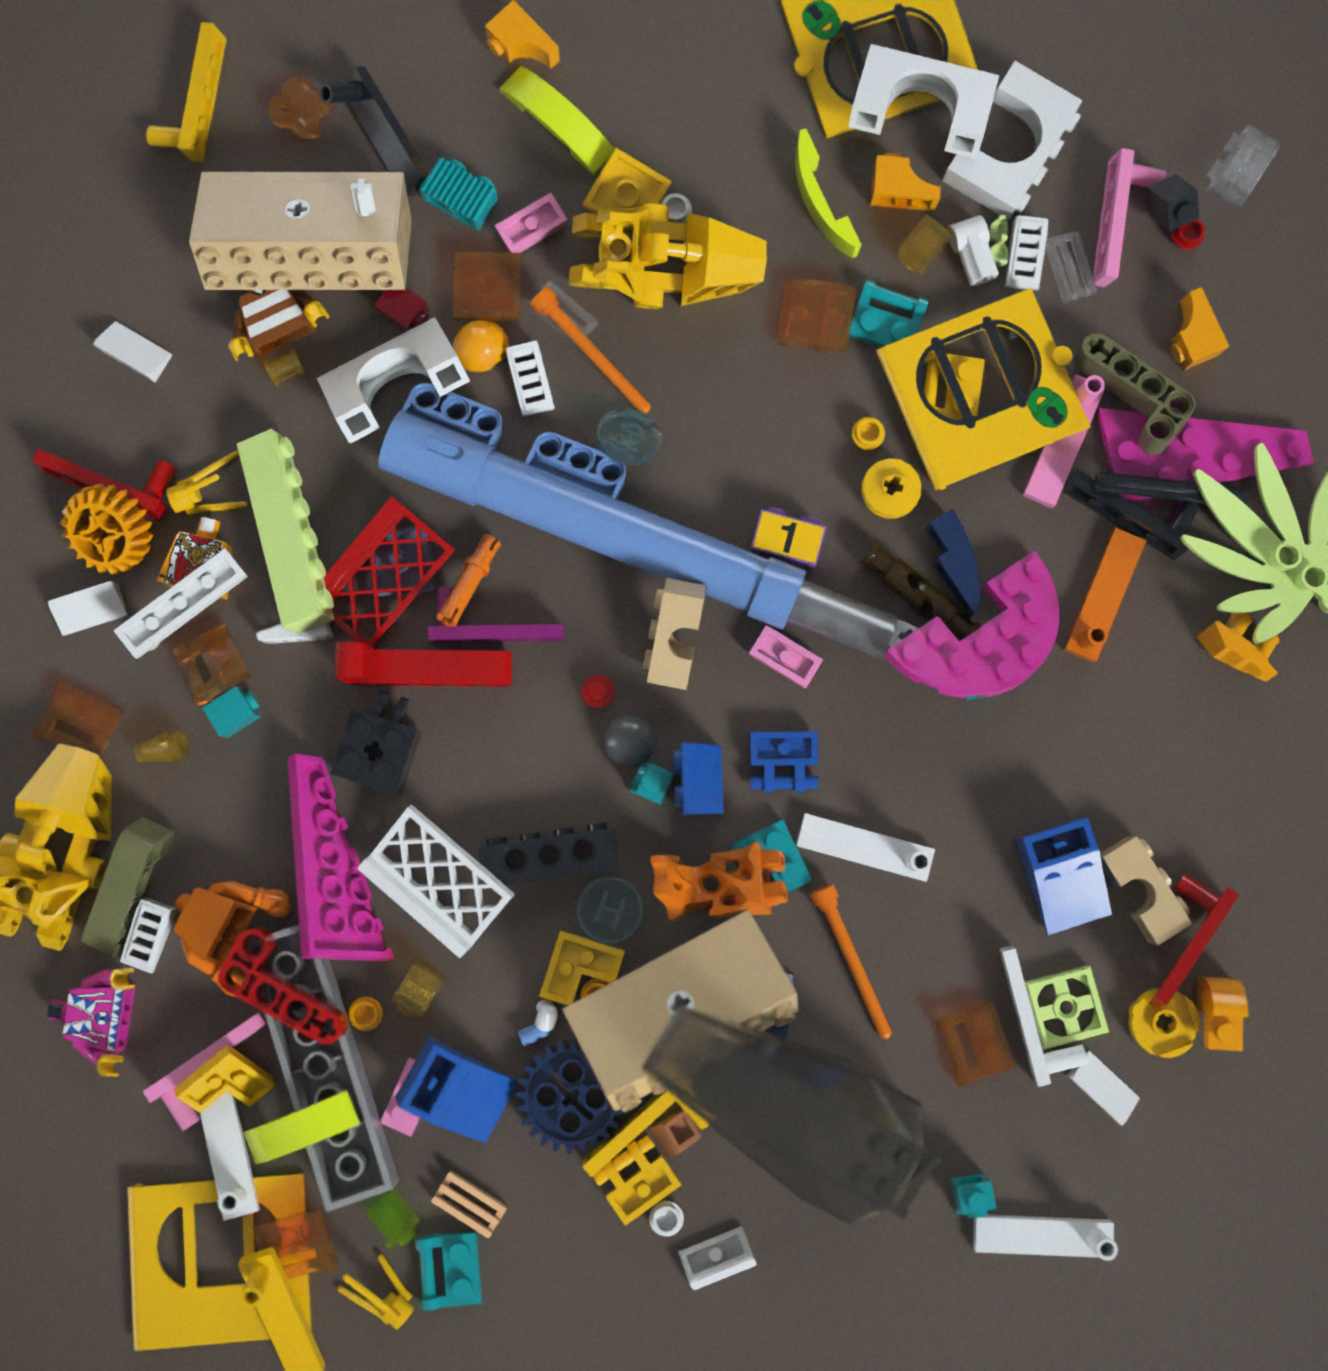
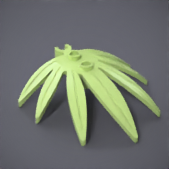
M1263 443L1258 444L1254 449L1257 485L1265 510L1283 542L1250 508L1229 490L1202 470L1197 469L1193 472L1203 499L1220 525L1243 549L1262 562L1263 565L1212 542L1189 535L1180 537L1181 542L1212 566L1239 578L1271 585V589L1244 592L1230 597L1217 605L1219 611L1248 613L1278 604L1277 608L1266 614L1258 623L1252 639L1255 644L1269 640L1286 629L1299 616L1312 597L1318 600L1320 609L1328 614V471L1313 499L1308 522V545H1306L1286 487Z

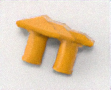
M1231 613L1225 625L1216 620L1197 635L1196 638L1213 658L1246 674L1249 673L1265 682L1278 673L1269 664L1268 658L1275 646L1280 642V639L1276 635L1258 644L1251 643L1242 635L1252 623V618L1248 613Z

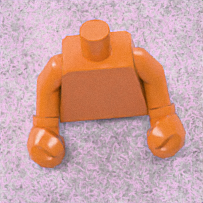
M236 881L214 883L208 890L197 887L191 895L188 893L180 895L175 902V910L181 913L174 926V931L182 939L181 945L187 962L211 977L210 980L215 982L225 994L236 997L220 986L218 982L219 970L237 937L248 927L257 910L255 906L265 910V913L273 918H284L290 913L292 906L290 897L282 890L264 889L261 887L257 889ZM234 966L231 971V978L240 985L244 982L245 973L242 968Z

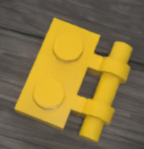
M649 1135L638 1142L636 1140L632 1141L627 1145L626 1151L615 1159H611L593 1176L598 1186H601L609 1179L614 1184L615 1188L609 1191L605 1197L625 1226L682 1185L662 1154L651 1162L647 1158L645 1153L656 1146ZM636 1161L641 1169L625 1180L620 1171Z

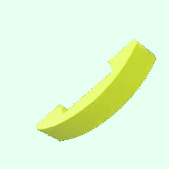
M520 66L499 88V91L522 112L526 110L569 148L570 155L592 175L595 176L606 164L614 147L569 100L538 75Z
M802 129L799 132L796 148V175L804 204L822 234L842 253L850 258L858 256L861 243L848 215L835 221L813 174V171L817 170L820 157L807 129Z
M346 1090L309 1107L244 1131L243 1134L255 1164H260L329 1138L360 1124Z

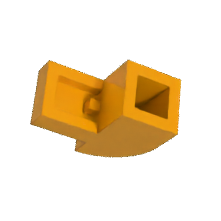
M1197 976L1196 1008L1198 1011L1205 1013L1204 1048L1243 1051V1017L1248 1018V1002L1242 983L1233 978Z

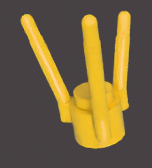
M233 451L189 478L178 481L177 485L167 488V497L173 510L176 513L186 511L188 516H192L201 512L247 507V502L245 501L197 505V502L202 501L199 489L219 479L218 474L204 477L237 458L239 453Z
M379 1254L377 1257L378 1261L398 1291L397 1295L390 1292L382 1300L349 1274H345L343 1280L366 1299L343 1286H338L337 1291L379 1317L386 1325L389 1323L397 1330L405 1323L415 1309L409 1303L413 1295L403 1286L384 1255Z

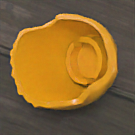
M474 320L461 328L455 336L452 347L465 370L485 372L491 370L499 361L506 358L505 349L509 347V337L503 328L499 327V324H496L494 321Z

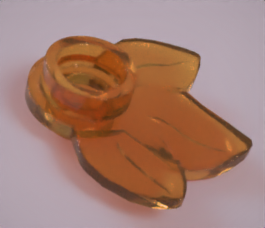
M296 77L283 85L281 95L271 99L268 105V114L277 126L290 128L301 138L312 139L321 137V129L317 121L333 109L334 103H323L319 97V92L311 91V81L308 77ZM286 107L290 109V111L283 112L279 108Z

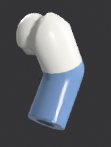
M548 999L539 1001L536 1005L538 1013L535 1023L518 1031L519 1038L524 1047L549 1036L553 1032L558 1018V1010L554 1006L553 1001Z

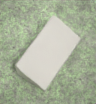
M116 321L97 337L93 343L100 351L153 382L157 381L172 357V354Z
M113 581L48 601L49 608L63 636L128 616L119 584Z
M1088 1050L1086 1052L1088 1065L1072 1068L1066 1076L1107 1115L1122 1126L1129 1118L1140 1098Z
M742 1226L678 1251L688 1282L693 1290L757 1265Z

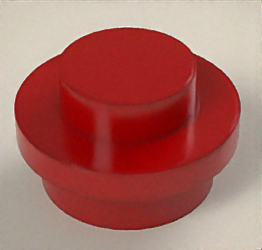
M1197 219L1172 230L1171 237L1179 248L1192 250L1203 242L1205 228L1203 223Z
M596 674L584 681L581 694L589 706L603 708L612 702L615 688L608 677Z

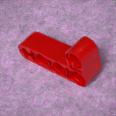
M262 927L253 928L242 932L237 937L218 973V982L225 991L319 1043L331 1044L343 1037L348 1029V1019L341 1010L264 968L275 946V939L269 930ZM253 934L262 940V950L258 954L253 953L248 946L249 938ZM234 966L242 968L245 973V979L241 985L235 983L231 978V971ZM264 983H269L275 988L276 996L273 1001H267L263 998L261 989ZM295 1000L302 1001L305 1004L307 1012L304 1018H298L293 1014L292 1004ZM314 1017H315L316 1019H318L316 1022L312 1023L311 1025L309 1024V1022H310ZM332 1019L334 1020L332 1027L336 1030L328 1034L325 1032L327 1026L322 1022Z

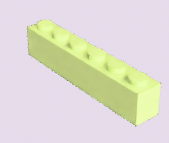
M269 429L237 443V448L281 625L285 629L301 634L333 621L334 617L331 608L334 607V602L325 586L323 577L326 576V571L316 551L315 546L318 545V540L315 532L310 527L308 519L310 509L302 496L300 488L302 478L299 471L295 468L292 457L295 454L294 447L287 437L282 436L273 429Z

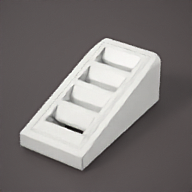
M1021 215L1015 217L1011 225L1005 287L1032 288V290L1036 291L1039 289L1048 231V219ZM1021 232L1034 233V234H1036V235H1033V234H1024V233H1021ZM1019 243L1035 245V249L1019 247ZM1017 257L1031 258L1034 261L1033 263L1017 261ZM1015 270L1032 272V277L1015 275Z
M538 341L506 348L522 416L527 417L555 410ZM530 356L535 357V359L516 363L515 361ZM538 368L537 373L519 377L518 372ZM541 381L542 386L527 390L522 389L523 385ZM541 394L545 395L544 400L526 404V398Z
M329 622L301 634L283 628L281 623L258 631L256 634L259 641L268 644L334 638Z
M141 898L134 914L120 962L151 974L154 973L178 911L174 907L153 899ZM148 913L162 917L160 923L148 919ZM146 925L157 929V934L153 935L142 931L143 926ZM139 937L154 942L153 947L150 948L137 943ZM134 949L150 955L148 961L132 956Z

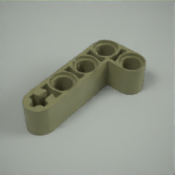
M1093 333L1084 339L1076 357L1078 369L1088 377L1092 375L1101 377L1107 390L1149 418L1138 437V444L1143 452L1149 455H1158L1164 452L1192 415L1196 407L1194 397L1109 337L1101 333ZM1115 370L1124 371L1127 376L1119 375ZM1143 388L1151 390L1154 395L1145 393ZM1170 407L1179 409L1182 414L1173 412ZM1151 431L1160 433L1163 438L1154 437Z
M141 817L123 830L115 844L81 938L82 943L112 957L119 953L127 939L135 911L143 896L153 866L169 850L175 836L174 830L146 817Z

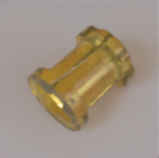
M294 347L289 348L288 353L271 361L269 359L263 360L265 369L275 387L281 386L282 381L297 374L301 376L306 374L305 368Z

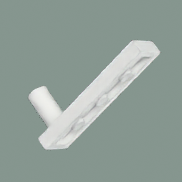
M224 548L113 631L134 658L138 659L146 652L156 649L162 640L248 576Z
M806 813L803 815L796 841V846L924 882H927L935 852L933 848Z
M1012 945L999 948L1035 1084L1038 1087L1051 1084L1049 1074L1088 1065L1086 1052L1082 1044L1043 1054L1016 948Z
M225 1092L200 1113L219 1198L218 1207L222 1211L224 1221L260 1210L236 1099L230 1093Z
M986 1215L974 1218L973 1249L975 1252L1098 1257L1106 1261L1114 1259L1118 1252L1117 1245L1113 1241L1114 1223L1111 1220Z

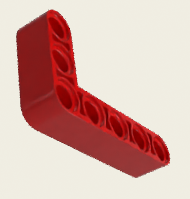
M338 642L336 643L335 679L348 685L509 687L512 686V652L482 650H376L366 643Z

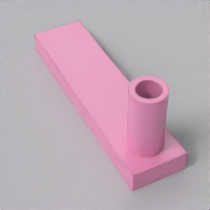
M1122 148L1108 160L1092 285L1105 287L1118 278L1130 184L1147 188L1166 179L1165 170L1134 164V150Z
M1075 374L1071 382L1090 424L1106 387L1103 379L1097 375L1089 376L1086 379ZM1088 429L1042 447L1022 496L1049 508L1055 507Z
M258 1012L144 1090L143 1093L149 1103L161 1098L182 1131L198 1122L200 1117L197 1112L176 1098L174 1088L228 1044L234 1048L265 1027L268 1023L264 1012Z

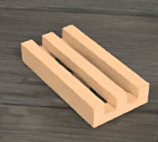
M452 1170L449 1171L431 1200L432 1203L488 1239L508 1208L507 1205ZM453 1182L495 1209L497 1211L496 1214L489 1213L449 1187V1184ZM443 1194H446L490 1224L487 1226L443 1198Z

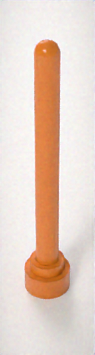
M549 286L541 290L529 305L538 314L542 313L545 317L549 315L640 413H648L650 411L649 402L558 307L560 303L556 300L557 295Z
M834 884L823 886L809 894L814 907L819 908L820 912L824 911L879 1037L888 1039L892 1031L836 907L839 904L836 899L839 897Z

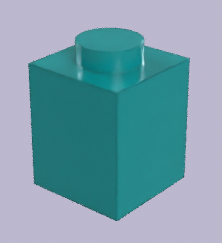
M235 686L202 707L218 735L224 738L231 737L262 717L257 709L261 705L255 694L250 689L245 691L244 688Z

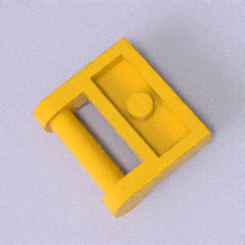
M930 352L925 359L927 370L924 395L937 412L950 419L961 421L947 384L943 408L935 406L940 368L934 354ZM946 354L973 416H977L985 359Z

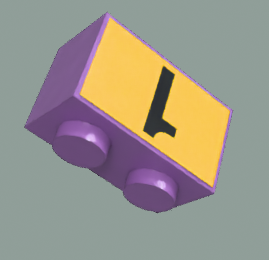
M769 507L768 511L761 509L750 552L769 559L771 556L791 565L814 570L826 527L819 525L820 521L812 517L801 516L799 520L788 517V512L779 508Z

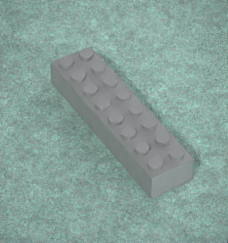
M299 924L272 933L275 939V946L264 968L341 1010L348 1019L330 959L302 958ZM261 938L248 941V946L253 953L258 954L262 950ZM264 983L261 994L267 1001H273L276 996V990L271 984ZM295 1000L292 1004V1012L296 1017L304 1018L307 1012L305 1004L299 1000ZM264 1012L295 1112L347 1090L360 1124L306 1147L326 1212L393 1190L399 1182L398 1174L382 1124L380 1123L381 1120L349 1019L348 1029L343 1037L331 1044H322ZM314 1017V1018L309 1022V1024L311 1025L312 1023L316 1022L318 1019H316V1018ZM332 1019L322 1022L326 1024L325 1032L328 1034L336 1030L332 1027L334 1022Z

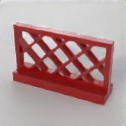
M390 497L330 568L326 576L323 577L326 589L330 592L333 600L337 596L350 595L352 615L339 616L332 610L333 622L357 642L366 643L374 647L456 549L410 511L397 497ZM404 516L415 524L416 539H397L396 526ZM421 530L430 538H421ZM392 532L393 541H384ZM435 541L445 550L437 561L423 562L422 542ZM417 542L418 562L400 564L398 544ZM393 544L395 564L376 566V549L380 545ZM370 558L371 566H363ZM433 565L424 575V566ZM419 566L420 581L414 587H402L400 568ZM395 568L397 588L378 589L376 569ZM360 570H371L373 590L355 591L354 575ZM349 583V591L341 592ZM402 591H411L403 600ZM397 592L398 607L394 612L380 613L379 593ZM373 593L375 613L357 614L355 595ZM389 616V618L383 623V625H381V617ZM376 617L377 632L369 641L358 632L357 618ZM344 619H352L353 627L349 625Z

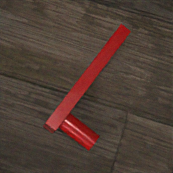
M40 449L37 450L32 459L42 473L80 489L89 486L93 487L101 483L105 487L115 484L117 492L127 490L128 499H138L136 506L139 510H147L145 516L161 523L168 512L161 499L177 469L163 460L157 461L142 492Z
M1184 873L1175 886L1174 890L1207 911L1208 914L1150 1000L1149 1004L1157 1010L1161 1011L1168 1005L1239 897V894L1227 887L1221 895H1218L1186 873Z

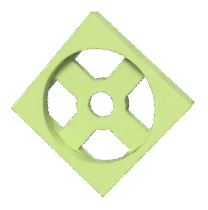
M1084 965L1025 982L1043 1050L1109 1032L1090 965ZM1074 978L1087 987L1090 994L1079 997L1071 995L1066 979ZM1052 984L1056 999L1053 1004L1039 1007L1037 998L1040 991L1045 985ZM1063 1001H1070L1072 1003L1073 1009L1069 1014H1063L1060 1010V1005ZM1094 1008L1091 1021L1081 1031L1077 1017L1081 1011ZM1058 1017L1064 1023L1067 1036L1052 1034L1045 1029L1043 1021Z

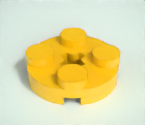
M1158 988L1150 989L1141 994L1129 1006L1128 1023L1130 1033L1137 1045L1150 1054L1164 1058L1180 1056L1194 1044L1192 1041L1196 1037V1032H1199L1200 1017L1198 1010L1189 998L1176 991L1168 1005L1159 1011L1149 1004ZM1161 1014L1165 1017L1171 1016L1172 1022L1168 1024L1169 1030L1166 1032L1156 1026V1022L1159 1020L1158 1016Z

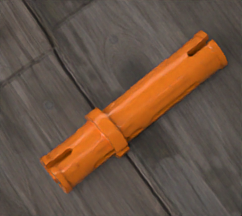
M483 534L473 554L466 557L463 563L464 570L442 609L437 614L439 621L446 617L442 622L443 624L450 627L457 626L459 618L482 577H486L490 572L489 565L497 550L501 547L499 540L492 544L496 539L494 536Z

